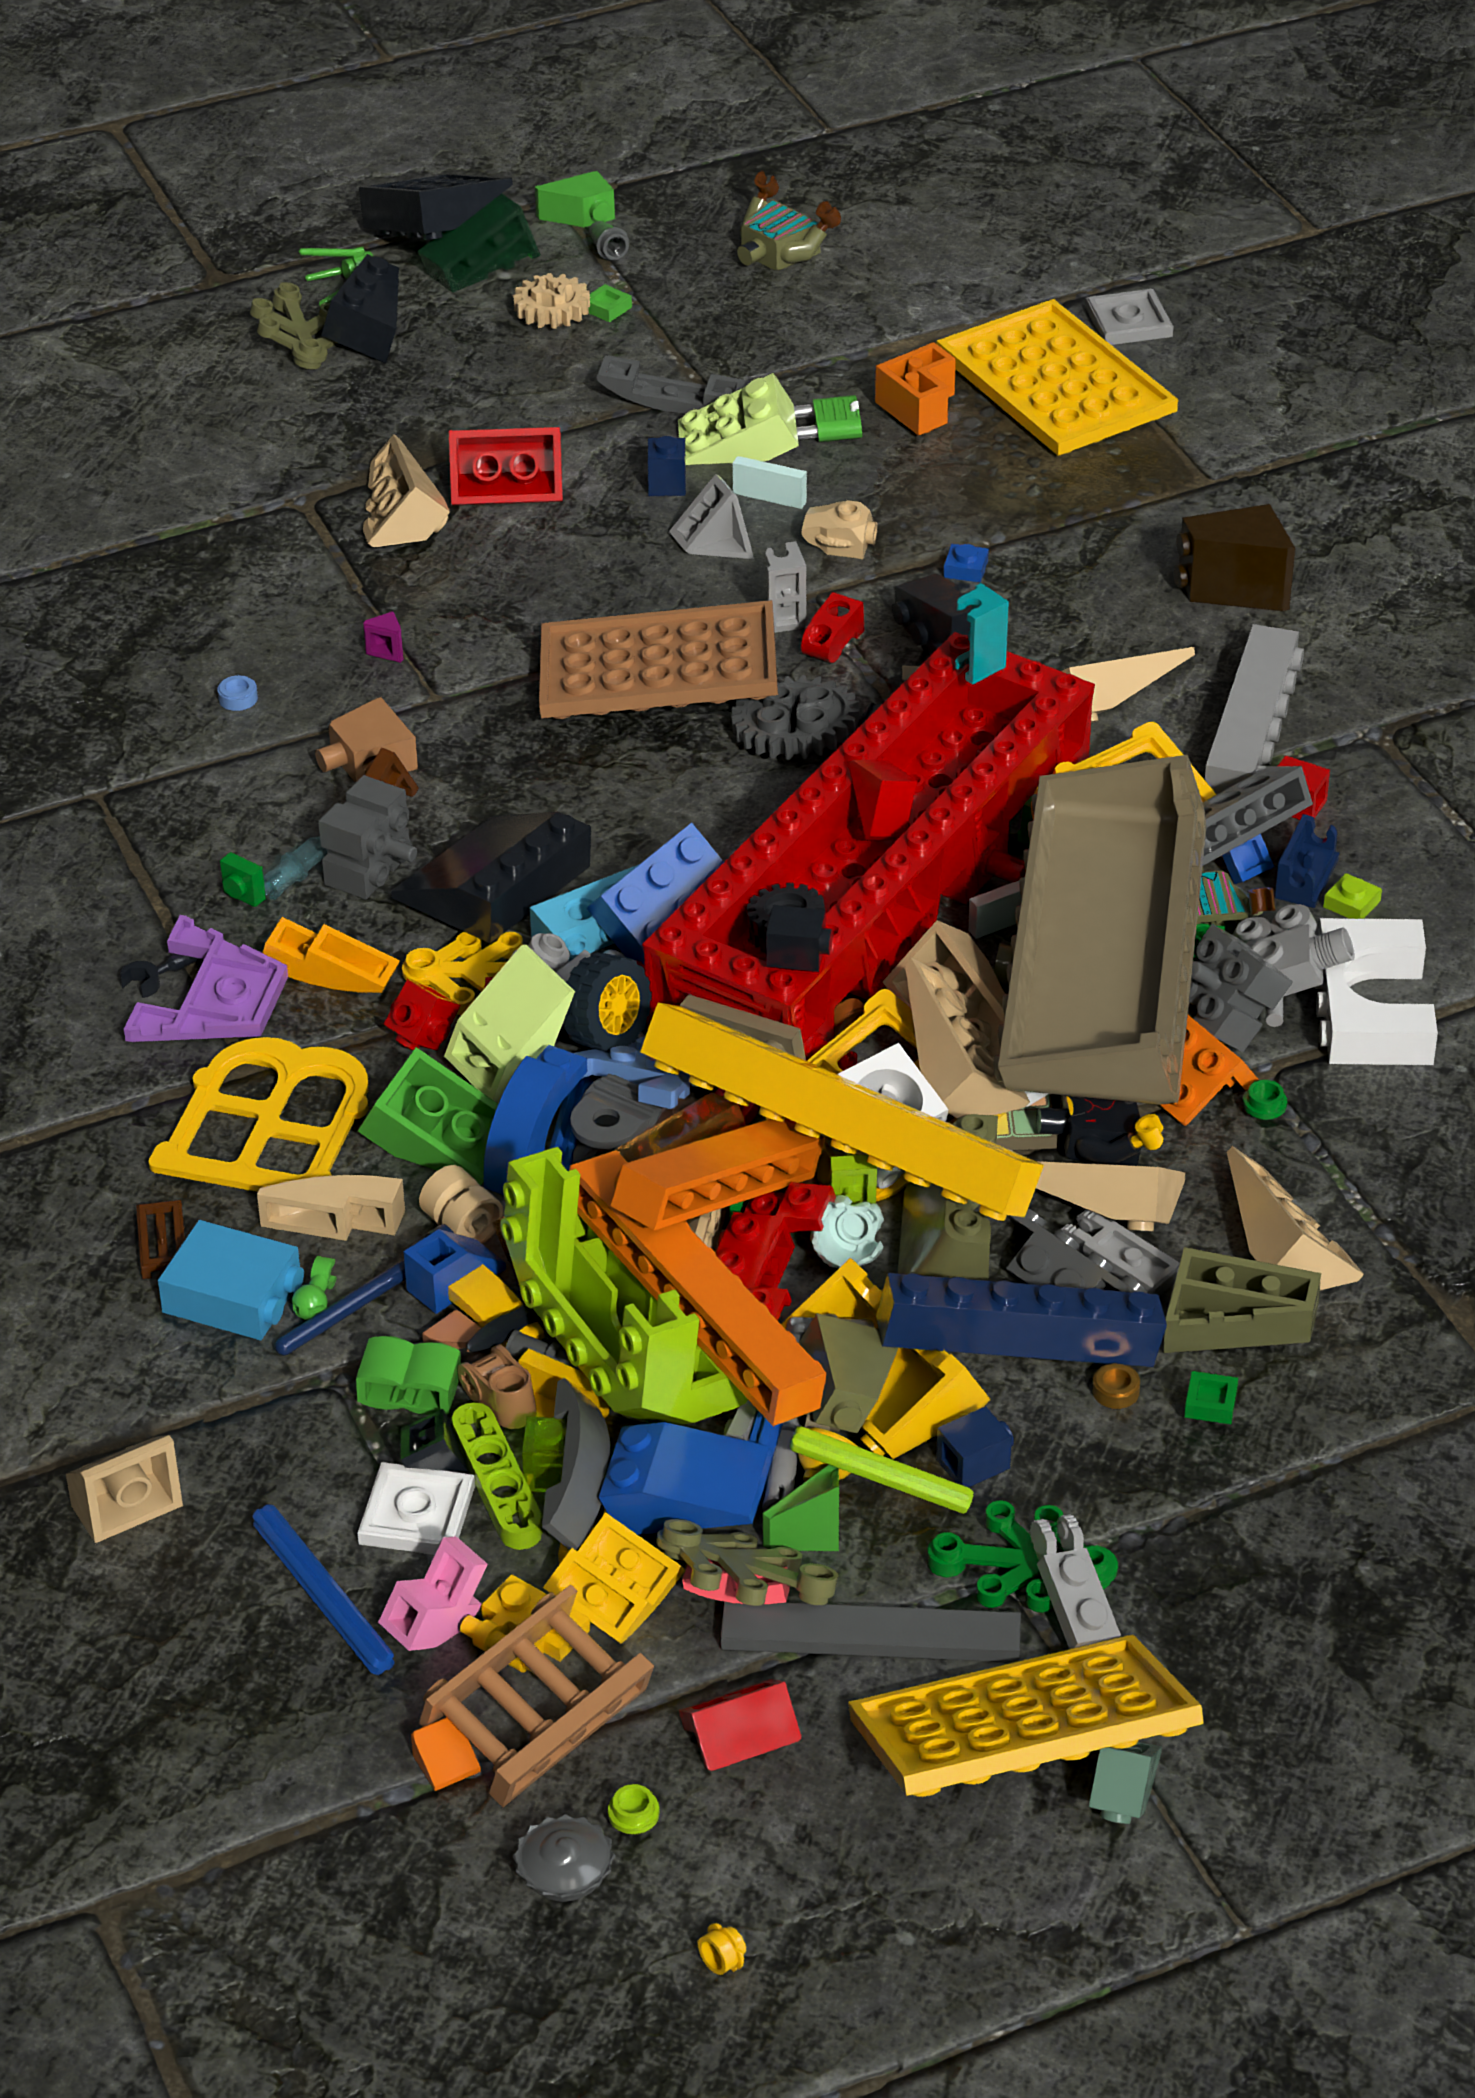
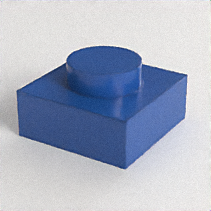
M951 544L944 564V578L981 583L988 563L989 548L975 547L970 544Z
M1261 834L1222 855L1234 884L1244 882L1275 867Z

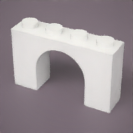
M1320 918L1319 935L1344 927L1349 933L1355 953L1354 960L1323 969V984L1314 987V989H1321V992H1317L1316 998L1317 1017H1324V1020L1320 1021L1319 1042L1320 1046H1327L1329 1064L1433 1065L1438 1035L1434 1004L1379 1003L1358 995L1350 988V986L1369 979H1422L1426 951L1422 919Z

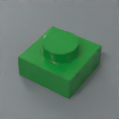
M232 852L220 860L224 893L253 907L258 906L266 899L263 868Z
M1192 1371L1184 1418L1232 1424L1238 1378Z

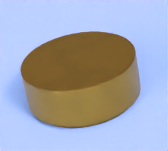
M1114 1363L1104 1365L1095 1372L1093 1377V1396L1098 1403L1112 1409H1123L1137 1401L1140 1392V1377L1133 1368L1124 1364Z

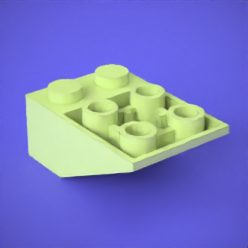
M774 373L764 378L754 379L747 386L731 394H724L717 398L715 402L701 409L691 410L678 419L679 438H685L686 465L733 463L737 456L764 462L799 446L794 404Z
M521 945L458 1019L444 1057L476 1089L499 1104L509 1080L526 1056L536 1059L548 1045L554 1046L575 991L527 945Z

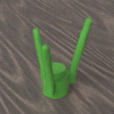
M363 247L353 249L301 248L299 250L300 255L347 257V259L342 260L341 267L308 274L305 276L306 281L324 279L341 274L347 280L367 254L373 256L369 250L364 251ZM338 291L321 300L319 306L324 303H331V300Z

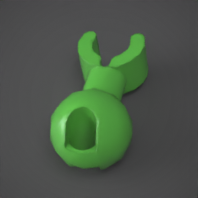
M321 1256L315 1258L309 1284L298 1288L292 1297L293 1311L298 1317L309 1320L327 1308L328 1300L325 1291L326 1289L331 1290L337 1279L336 1276L331 1275L335 1259Z

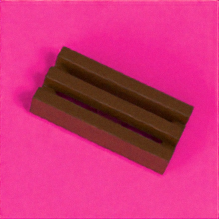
M181 1200L136 1205L142 1279L152 1278L151 1272L160 1271V1275H162L174 1257H168L165 1213L173 1212L176 1253L185 1241ZM150 1214L156 1215L159 1258L150 1259L147 1215Z

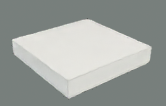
M381 1462L357 1533L358 1543L360 1545L435 1555L443 1537L457 1536L459 1538L474 1492L475 1476L443 1470L405 1468L404 1465Z

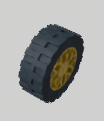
M606 953L590 954V957L581 959L578 966L572 969L566 983L575 993L564 1022L567 1034L572 1036V1040L575 1043L581 1044L584 1047L610 1052L612 1047L628 1046L631 1043H635L639 1038L638 1035L644 1030L647 1017L650 1015L652 992H650L649 978L646 977L644 968L636 964L637 961Z

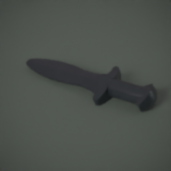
M524 1303L520 1308L504 1314L482 1327L469 1340L466 1345L467 1349L470 1352L489 1349L509 1339L514 1330L520 1331L528 1324L542 1321V1319L533 1308H528Z

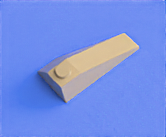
M936 920L884 979L883 983L888 990L893 992L911 1008L905 962L911 956L938 971L967 1009V1013L963 1017L969 1020L978 1031H983L991 1041L986 1050L994 1058L995 1055H1000L1001 1047L998 1039V1027L1000 1024H1004L1005 1021L1002 1005L1005 993L989 961L969 934Z
M910 956L905 962L920 1072L949 1109L948 1114L961 1118L970 1114L998 1115L1025 1108L1030 1103L1025 1091L1008 1090L1003 1081H997L994 1073V1058L986 1050L991 1041L983 1031H978L969 1020L963 1017L967 1013V1009L941 974Z
M1233 1146L1228 1150V1161L1249 1252L1256 1261L1322 1273L1320 1290L1358 1282L1362 1278L1363 1272L1337 1242L1331 1240L1329 1243L1327 1238L1317 1230L1320 1225L1292 1202L1293 1197L1263 1166Z
M1039 1162L1044 1167L1036 1188L1110 1219L1127 1222L1128 1230L1154 1232V1223H1170L1185 1182V1172L1148 1166Z

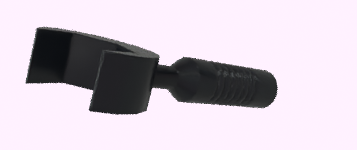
M173 954L168 957L164 964L158 967L148 961L131 962L121 970L122 989L131 981H145L141 985L142 998L149 997L160 988L159 975L167 971L177 972L202 959Z

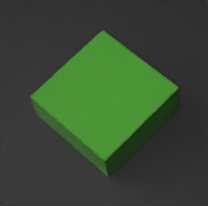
M606 284L590 294L589 314L607 322H611L632 308L631 295Z

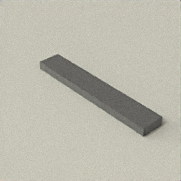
M724 1602L721 1650L1018 1662L1020 1659L1021 1613L829 1604L812 1605L805 1603H776L751 1606Z

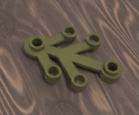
M280 283L279 287L274 290L272 302L264 298L253 299L250 314L259 319L257 333L262 337L270 338L292 349L293 360L298 366L306 369L320 368L322 362L327 358V349L337 344V342L324 336L318 339L312 338V335L323 329L330 303L321 304L319 314L306 322L300 308L302 295L299 292L300 288L293 283ZM274 307L278 311L287 313L289 319L273 312L272 308ZM279 328L296 336V338L280 331Z
M682 1519L665 1521L663 1529L657 1533L656 1544L664 1550V1554L672 1559L685 1560L693 1569L690 1583L698 1589L713 1591L720 1587L723 1570L721 1567L710 1563L708 1559L717 1561L738 1584L736 1599L746 1605L760 1606L766 1600L768 1584L758 1579L754 1574L797 1588L799 1598L803 1602L812 1605H825L828 1603V1599L835 1594L838 1573L834 1569L821 1564L809 1563L801 1565L803 1555L796 1549L789 1547L756 1549L758 1540L750 1534L742 1532L702 1534L703 1530L699 1525Z

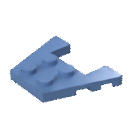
M645 1037L638 1038L635 1043H631L628 1046L612 1047L610 1052L592 1049L574 1053L587 1058V1073L582 1078L590 1075L604 1077L609 1073L639 1085L638 1102L672 1109L678 1105V1096L685 1099L690 1094L691 1083L688 1082L690 1074L681 1070L679 1075L662 1071L654 1067L656 1059L640 1052Z

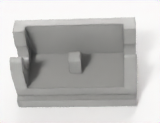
M797 542L786 543L785 557H776L773 549L767 548L765 552L768 565L767 601L772 600L775 633L806 628V564Z

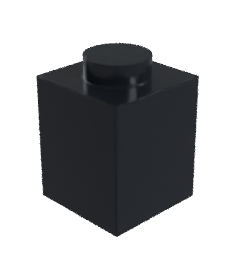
M773 905L766 932L767 967L819 972L823 954L830 955L833 941V929L826 928V910Z

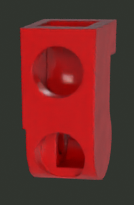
M832 592L813 616L803 634L801 641L802 653L834 663L840 657L843 648L852 637L857 639L865 631L863 602ZM838 606L847 608L849 612L843 616H838Z

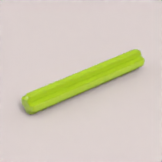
M797 1426L792 1435L790 1449L793 1452L962 1514L966 1513L971 1505L974 1492L963 1485L803 1426Z

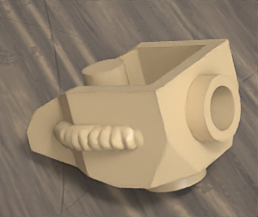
M841 501L824 506L810 507L805 515L802 536L808 543L819 547L827 555L863 559L868 544H875L877 522H872L871 511L861 502Z

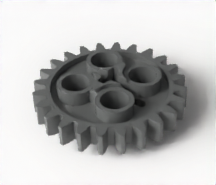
M802 675L798 681H793L790 676H786L784 682H777L778 695L768 696L760 700L750 698L736 699V706L732 707L733 734H736L737 742H744L745 749L755 747L757 755L770 751V758H775L782 753L785 754L786 760H790L794 754H800L803 759H807L808 752H814L822 756V749L824 748L836 751L837 742L843 744L848 739V736H851L856 731V728L859 727L860 705L859 700L855 698V693L847 692L846 685L836 687L835 680L823 684L820 676L816 677L813 681H807L806 675ZM798 701H800V703H799L798 706H797V714H796V717H797V727H796V731H795L794 733H792V731H793L794 728H795V720H796V717H795V707H796V703H797Z

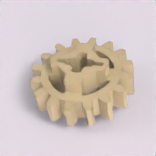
M551 273L540 277L535 275L533 282L524 280L522 281V287L515 288L514 311H517L519 319L525 318V322L528 325L535 322L538 324V328L544 327L545 324H550L552 329L563 325L568 327L570 326V320L580 322L582 315H588L590 292L587 290L585 283L578 284V278L576 277L568 279L566 274H561L558 278H555Z

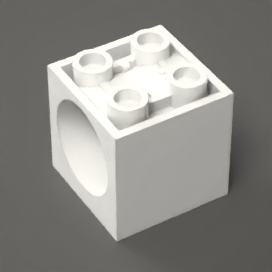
M899 1043L837 1074L946 1122L949 1109ZM821 1133V1136L826 1138L825 1141L836 1156L850 1154L830 1145L832 1138ZM860 1150L856 1152L859 1155H868ZM895 1166L893 1171L877 1167V1187L884 1189L891 1186L906 1171Z

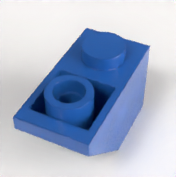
M440 1229L403 1251L407 1291L435 1314L453 1304L449 1300L448 1286L482 1264L495 1275L506 1269V1263L478 1240Z

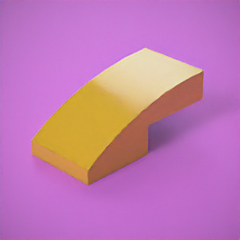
M483 1264L448 1286L449 1300L475 1320L481 1328L494 1319L510 1313L523 1305L509 1287ZM538 1322L528 1324L520 1330L523 1334L539 1340L545 1338L544 1330ZM508 1339L501 1343V1345L506 1347Z

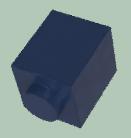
M671 436L648 438L649 496H686L685 438H674Z
M986 1406L937 1428L936 1460L955 1483L969 1488L1010 1469L1011 1447L1014 1445L1012 1432L1004 1421H998Z

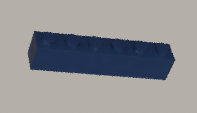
M887 1273L876 1314L882 1347L934 1351L945 1350L947 1352L1105 1364L1117 1363L1145 1367L1154 1366L1167 1326L1158 1294H1148L1140 1291H1109L1099 1288L1059 1287L1051 1284L1033 1285L1009 1281L971 1280L962 1277L921 1276L914 1273Z

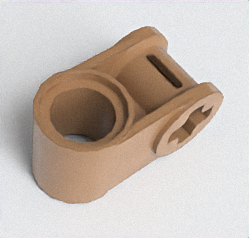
M498 1344L492 1347L491 1354L472 1364L464 1362L458 1365V1377L467 1395L474 1402L488 1406L493 1411L499 1425L504 1428L518 1429L534 1421L537 1416V1408L531 1375L527 1369L523 1368L511 1356L510 1352L503 1345Z

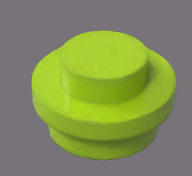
M630 1784L621 1787L614 1794L608 1805L610 1823L615 1829L626 1834L644 1833L654 1827L659 1819V1803L651 1791L642 1785Z

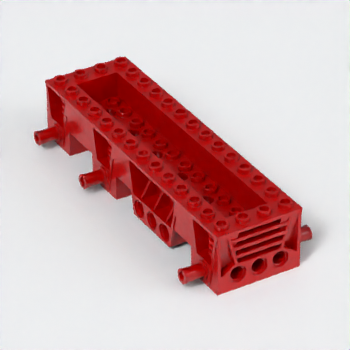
M954 632L642 944L645 964L639 960L635 961H637V965H641L644 968V973L650 981V992H652L650 1015L646 1020L647 1031L658 1002L680 1006L683 1000L690 994L800 1028L807 1061L834 1039V1008L848 993L868 1000L878 991L886 988L883 983L884 979L936 922L940 895L967 904L969 899L993 875L1011 883L1019 881L1021 877H1025L1024 861L1008 855L1009 821L1024 806L1030 796L1035 793L1039 785L1040 776L1053 774L1055 767L1059 763L1071 762L1075 765L1089 758L1092 700L1095 684L1007 651L1005 668L972 685L965 680V673L969 670V664L961 669H955L956 658L970 650L968 635ZM850 761H889L918 781L907 830L897 840H865L849 768ZM786 883H794V888L804 884L808 886V891L814 888L818 891V895H822L826 910V928L833 929V941L830 955L823 954L819 972L767 967L766 954L760 951V946L755 948L752 940H750L747 904H751L750 898L753 895L759 896V891L764 888L770 892L772 891L771 885L779 884L780 888H786ZM849 1051L837 1062L839 1068L844 1071L856 1065L857 1053Z

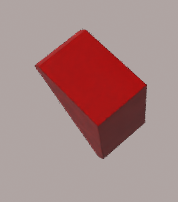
M850 761L849 768L865 840H897L907 830L918 781L889 761Z

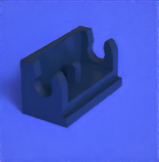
M1302 815L1278 863L1276 899L1311 908L1316 907L1339 860L1340 853L1336 852L1337 830L1334 825H1330L1326 833L1327 838H1319L1314 833L1316 827L1314 817Z

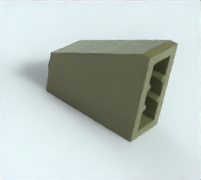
M816 1313L799 1342L806 1352L822 1365L827 1373L821 1407L818 1410L812 1411L814 1422L858 1433L880 1396L898 1348L882 1347L879 1329Z

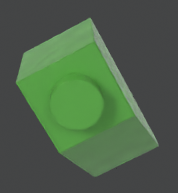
M598 171L535 186L536 216L540 220L588 227L596 221L607 222L615 219L614 189Z

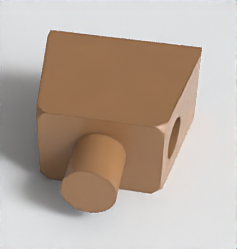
M381 697L332 720L329 724L330 745L315 751L317 763L323 772L342 766L354 782H357L365 774L367 765L375 759L381 747L395 752L407 771L418 769L416 737Z

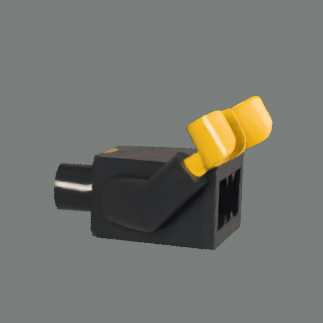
M1061 1095L1059 1108L1037 1109V1133L1061 1135L1065 1156L1070 1160L1104 1165L1137 1166L1143 1145L1147 1150H1156L1163 1143V1136L1161 1134L1163 1125L1160 1119L1155 1114H1147L1140 1118L1137 1102Z

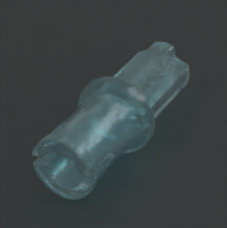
M319 836L309 838L294 852L283 854L280 863L263 875L266 896L274 889L269 898L275 900L296 881L302 882L307 878L308 871L328 854V850L321 847Z

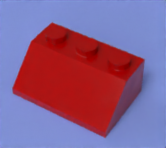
M560 427L449 431L452 506L563 502Z

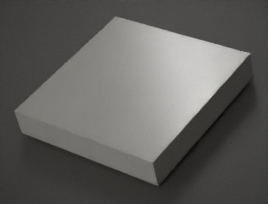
M1153 289L1086 298L1085 309L1099 336L1110 345L1173 337V325Z

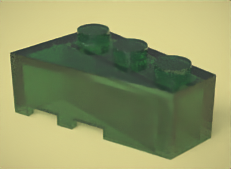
M500 194L458 228L443 231L442 238L432 239L418 250L428 275L452 293L487 279L488 273L497 269H511L515 267L516 261L530 257L534 259L541 256L521 206L504 194Z

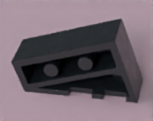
M367 254L331 300L321 336L386 363L397 329L399 267L388 263L384 258Z
M933 574L895 586V603L892 605V613L896 623L902 625L912 636L914 643L917 646H921L931 656L954 632L968 635L971 623L967 621V614L971 611V605L963 610H957V600L967 593L959 592V585L938 574Z

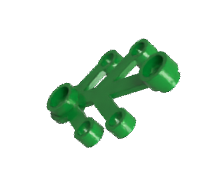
M998 1500L990 1503L986 1508L985 1523L990 1531L1000 1533L1016 1549L964 1544L958 1535L950 1532L938 1534L929 1543L927 1564L931 1572L940 1577L957 1576L965 1569L966 1564L1013 1568L1002 1576L986 1574L978 1580L977 1600L981 1605L989 1608L1001 1606L1007 1596L1027 1585L1026 1604L1031 1610L1047 1612L1053 1608L1043 1579H1036L1041 1574L1037 1566L1039 1560L1033 1547L1034 1544L1031 1542L1030 1534L1015 1521V1509L1009 1502ZM1053 1505L1039 1507L1035 1511L1034 1520L1047 1519L1054 1521L1049 1523L1055 1534L1057 1546L1064 1552L1056 1527L1059 1517L1063 1516V1512ZM1001 1515L1005 1516L1006 1518L999 1519L995 1516ZM1083 1544V1548H1087L1102 1588H1107L1118 1572L1116 1556L1105 1547L1098 1545L1086 1546ZM995 1589L997 1592L990 1593L985 1590ZM1036 1594H1045V1595H1047V1596H1046V1597H1037V1596H1035V1595H1036Z

